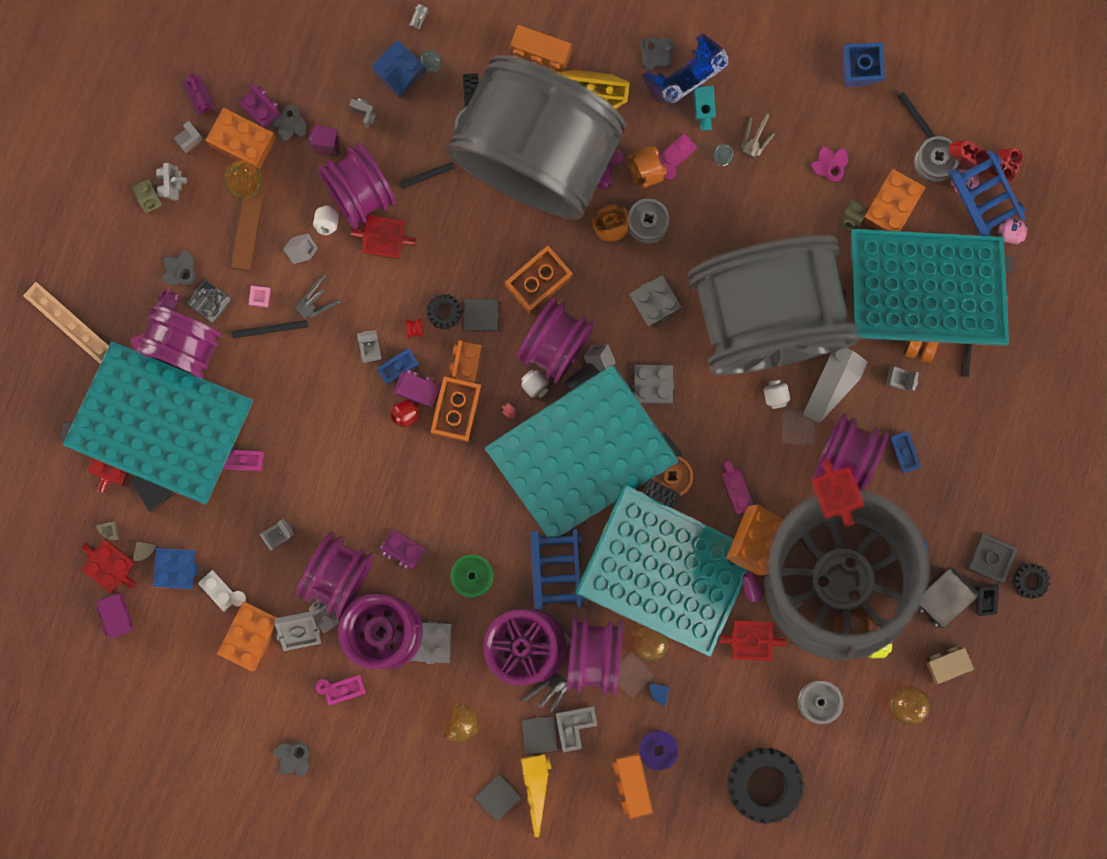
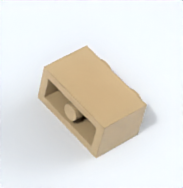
M957 645L947 649V654L941 656V653H937L929 657L930 661H927L926 664L935 684H940L974 670L965 648H959Z

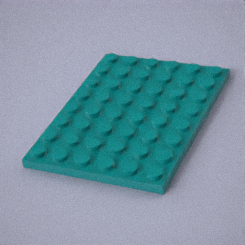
M864 229L851 230L853 324L858 326L857 333L860 334V338L1003 346L1009 344L1004 237Z
M111 341L62 445L207 505L253 404V400Z
M613 364L485 447L488 454L547 537H559L619 499L624 486L636 489L649 479L654 478L679 462L678 457Z
M624 486L577 588L576 594L707 656H711L743 585L742 575L747 573L748 570L726 559L734 540L733 538L628 486Z

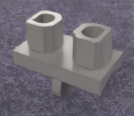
M163 163L162 168L156 169L157 178L164 180V186L157 187V196L179 200V190H182V184L187 183V178L181 177V171H178V166Z

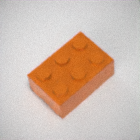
M518 25L510 44L511 57L530 61L558 73L566 70L571 57L572 44Z
M223 107L205 141L210 147L259 171L277 138L273 132Z
M892 169L862 222L875 230L901 231L926 187Z
M546 246L504 283L510 293L531 314L573 278V273L549 246Z
M444 376L431 434L469 443L482 386Z
M760 505L748 506L726 559L753 572L757 576L769 574V558L772 544L778 529L785 519Z
M243 601L217 655L250 671H255L276 630L275 619L278 617Z
M639 753L615 758L616 762L613 763L615 775H619L621 781L617 782L620 795H624L625 801H622L624 814H628L629 818L652 814L653 811Z

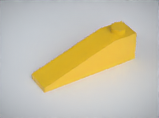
M545 754L521 759L535 837H539L548 770L551 769L550 758H546Z

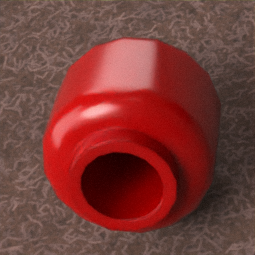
M407 399L393 405L390 416L396 426L399 425L403 428L418 421L420 409L416 403Z

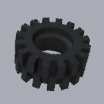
M478 73L463 74L465 107L468 106L479 84Z
M450 294L436 295L435 298H431L430 303L427 305L428 319L436 328L442 330L445 328L450 329V327L456 326V323L460 321V304ZM441 305H448L451 308V315L446 319H442L437 315V309Z
M652 479L648 480L642 491L643 494L670 508H674L680 497L679 493Z
M1027 564L1018 568L1017 572L1013 575L1014 580H1012V583L1015 585L1014 589L1018 591L1017 594L1029 599L1045 595L1044 593L1049 590L1048 586H1050V576L1047 575V570H1044V567L1038 566V564ZM1028 574H1034L1038 578V585L1034 589L1028 588L1024 583L1025 577Z

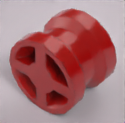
M418 318L416 321L406 320L408 338L413 336L423 337L421 318Z

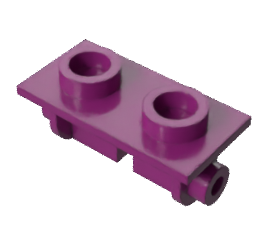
M193 74L188 75L187 80L183 81V84L197 115L214 109L215 107L201 75L199 74L195 77Z
M170 289L162 290L157 297L158 303L156 306L172 311L179 301V295L174 292L169 294L171 292ZM153 306L150 308L146 315L148 316V319L146 320L148 322H150V314H155V311L152 310Z

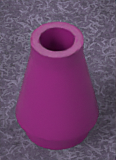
M753 572L744 573L742 579L745 597L749 602H756L762 599L764 590L754 577Z

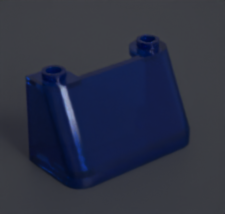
M703 33L696 38L698 42L697 49L692 50L695 59L667 78L661 72L658 75H654L651 71L643 74L642 78L655 101L660 104L674 103L727 66L729 59L725 49Z

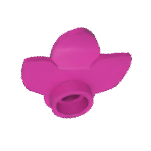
M822 147L819 152V161L812 163L814 172L820 176H826L832 182L841 180L844 175L843 168L848 164L847 152L842 148L834 154L828 148ZM836 170L838 174L834 176L831 174V171Z

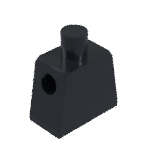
M139 477L131 479L132 484L150 512L156 511L175 494L173 491Z

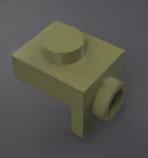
M150 179L133 186L137 200L145 213L162 206Z
M851 199L839 222V226L850 232L852 229H858L868 207Z

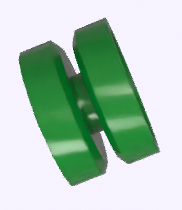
M473 554L458 559L453 565L450 575L452 585L456 591L470 598L480 597L487 593L494 580L493 569L488 561L481 556ZM472 572H474L475 575H476V578L473 579V580H470V578L468 577V575H469V573L472 574Z

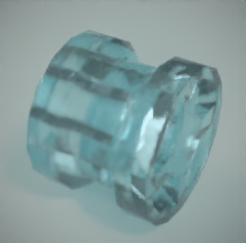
M428 50L423 53L421 61L425 65L426 71H437L441 66L439 54L434 50Z
M727 144L719 145L714 153V161L717 165L726 166L730 164L733 158V149Z

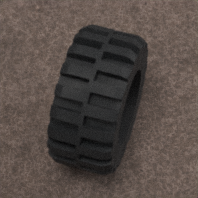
M768 747L749 750L743 756H740L730 769L731 772L727 781L730 800L743 816L753 822L764 824L781 822L782 819L790 817L791 813L799 807V801H802V791L804 789L802 772L790 756L779 750ZM760 767L774 768L783 778V792L778 800L770 804L756 802L752 799L747 789L749 776Z

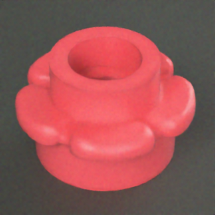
M508 402L501 406L503 408L501 412L508 419L511 417L515 419V416L519 413Z

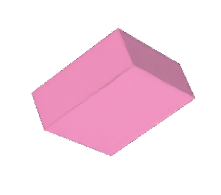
M251 286L249 305L269 308L271 289Z

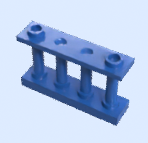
M990 150L986 151L989 159L970 170L959 173L954 168L948 172L980 236H991L989 231H991L992 227L1016 214L1022 221L1026 219L1023 214L1026 212L1021 202H1017L999 165L1002 163L997 153L994 154ZM993 166L997 174L995 177L973 189H967L965 185L967 179ZM1001 182L1005 192L981 205H975L973 199L976 195ZM1009 198L1013 208L988 222L986 220L983 221L981 215H983L984 211Z
M573 529V536L542 537L539 536L538 531L531 532L535 610H541L542 605H546V603L577 602V608L581 607V603H585V598L579 594L546 595L542 594L541 586H545V584L576 582L577 591L580 584L578 545H582L581 534H577V529ZM574 544V555L544 557L540 555L539 547H543V545ZM575 563L574 575L545 576L540 572V567H543L544 564Z

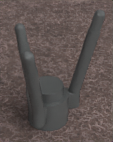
M324 274L305 297L298 302L299 305L296 306L298 312L305 319L308 316L312 319L315 315L341 302L337 300L313 311L316 308L313 302L324 293V289H321L310 300L309 297L326 277Z
M557 673L527 694L522 701L525 702L550 684L551 690L538 707L541 708L554 692L559 693L550 711L553 714L567 690L568 681Z

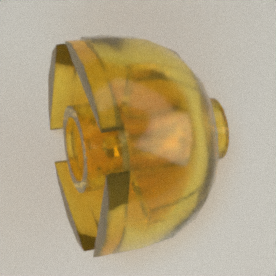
M238 160L227 167L224 174V184L227 191L233 197L248 199L254 197L261 189L263 178L259 168L252 162Z
M641 625L634 630L631 636V648L637 658L647 662H654L660 660L666 654L669 648V638Z
M916 687L901 688L891 699L892 715L898 722L904 725L914 726L920 724L930 713L929 698L924 691Z
M456 704L450 715H453L450 722L446 721L443 737L451 742L464 743L471 736H476L479 730L477 725L478 719L472 708L465 704Z

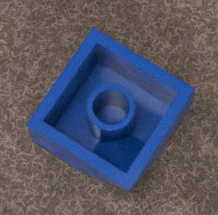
M399 40L371 66L373 73L399 98L426 72L425 65Z
M883 42L844 45L842 50L844 87H861L885 80Z

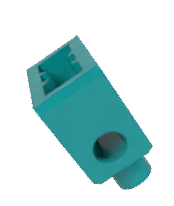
M714 86L696 87L692 90L695 121L700 120L701 131L712 130L711 119L716 117ZM702 107L707 108V114L702 113Z

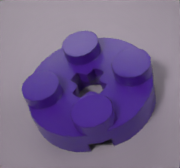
M654 731L642 739L639 753L646 766L653 770H663L671 767L677 760L678 746L676 740L669 733ZM660 745H662L664 747L662 749L664 754H658L656 756L654 754V747H659Z

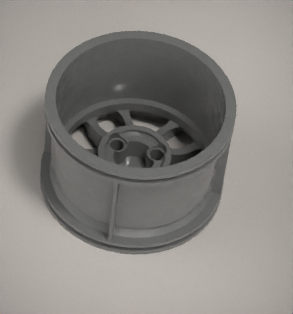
M497 55L490 59L445 151L450 159L459 167L498 192L544 213L564 219L579 220L582 218L627 125L623 117L611 105L573 80L527 60Z
M825 235L806 236L757 245L714 258L688 272L687 277L690 281V288L698 291L711 347L716 349V355L707 360V364L710 366V375L742 374L788 365L843 349L860 340V334L857 333L858 326L856 324H847L844 320L847 317L835 262V257L840 253L836 237Z
M859 490L864 506L853 509L850 515L854 522L853 524L866 527L871 532L856 551L843 549L836 525L837 522H844L842 515H835L825 519L816 495L796 507L781 524L770 552L769 574L765 575V593L768 607L780 630L801 649L826 659H859L872 655L888 646L903 631L908 621L918 609L927 587L929 574L927 551L921 534L913 521L891 501ZM824 524L830 528L835 542V550L825 555L815 547L809 535L810 530ZM882 537L892 548V552L885 560L870 565L862 554L870 542L875 538ZM799 538L809 553L818 561L814 570L783 567L788 552ZM896 560H899L903 574V593L898 594L874 584V572L884 569ZM845 561H854L855 567L848 568L845 565ZM791 575L812 579L813 589L799 596L786 597L782 589V577ZM825 579L828 582V586L820 587L817 581ZM856 593L859 596V600L856 602L851 601L849 594ZM871 593L897 601L899 607L892 619H884L873 611L866 601ZM818 596L824 605L813 626L804 620L792 606ZM859 606L868 618L881 629L866 635L849 636L850 609H855ZM831 608L842 610L844 622L842 635L820 630L822 622Z

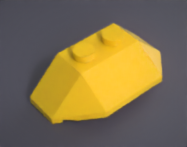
M581 70L558 72L590 90L614 109H617L628 100L630 82L617 76Z

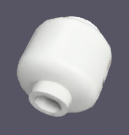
M327 205L318 208L315 211L313 226L317 232L322 235H329L336 231L339 220L338 212L333 207Z
M532 369L521 379L523 381L521 387L531 398L537 396L542 398L549 391L547 387L550 382L539 370L533 371Z
M780 379L769 381V385L764 387L767 405L772 406L773 409L787 406V402L790 401V394L786 383H780Z

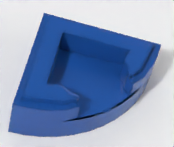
M650 683V691L653 698L659 704L666 706L669 687Z

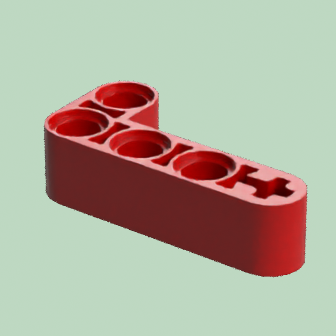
M968 140L954 141L949 146L950 155L970 168L989 159L985 149ZM1018 148L1001 149L998 155L1002 163L999 165L1009 183L1016 178L1023 159V153ZM993 166L980 172V174L988 179L997 175Z

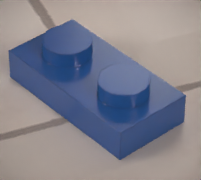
M408 348L379 366L377 370L388 385L398 379L401 372L407 373L408 370L411 371L419 366V363Z
M909 431L889 437L902 474L921 468Z

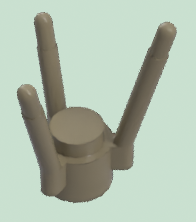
M768 113L762 120L754 139H750L749 142L748 137L752 117L750 116L748 119L741 148L743 149L742 153L750 158L755 159L756 155L760 156L762 150L775 135L772 132L759 147L760 143L757 141L769 117Z

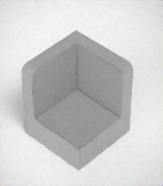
M189 121L183 125L185 130L174 138L185 153L203 141L201 135Z
M309 234L292 237L283 250L292 263L295 264L310 260L318 247Z
M608 344L591 345L584 355L587 364L592 363L600 372L616 362Z

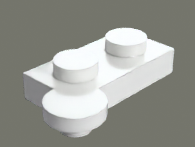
M214 570L198 583L223 612L231 607L232 604L234 606H241L243 601L246 602V595L241 591L232 592Z

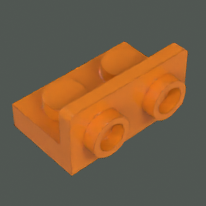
M459 340L458 344H454L453 355L456 357L455 362L451 363L449 370L452 378L471 383L476 382L482 345L466 343L463 340Z

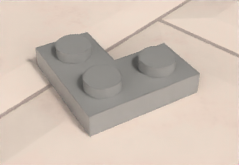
M594 706L556 713L563 752L582 749L578 729L598 726Z

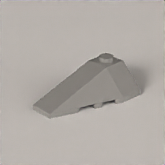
M846 347L829 353L802 416L820 423L860 380L868 362Z

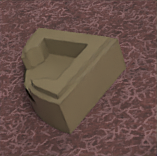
M116 521L96 525L98 532L103 537L113 541L119 540Z
M137 542L133 561L147 559L155 552L157 545Z

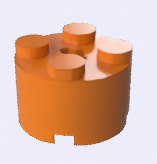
M647 146L627 155V161H631V165L628 166L635 184L641 185L639 188L641 190L662 182L664 175L667 174L665 165L661 164L658 158L659 152L656 146Z

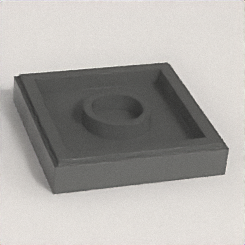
M981 533L967 569L1004 584L1018 548Z

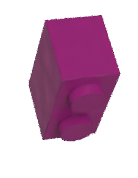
M314 125V130H311L309 134V142H311L315 153L338 156L341 141L338 130Z
M408 370L407 373H400L393 394L426 407H433L440 385L435 384L436 380L428 377H425V379L419 378L418 373Z
M116 594L97 601L96 611L98 616L103 619L104 625H102L106 636L116 638L135 631L123 594Z

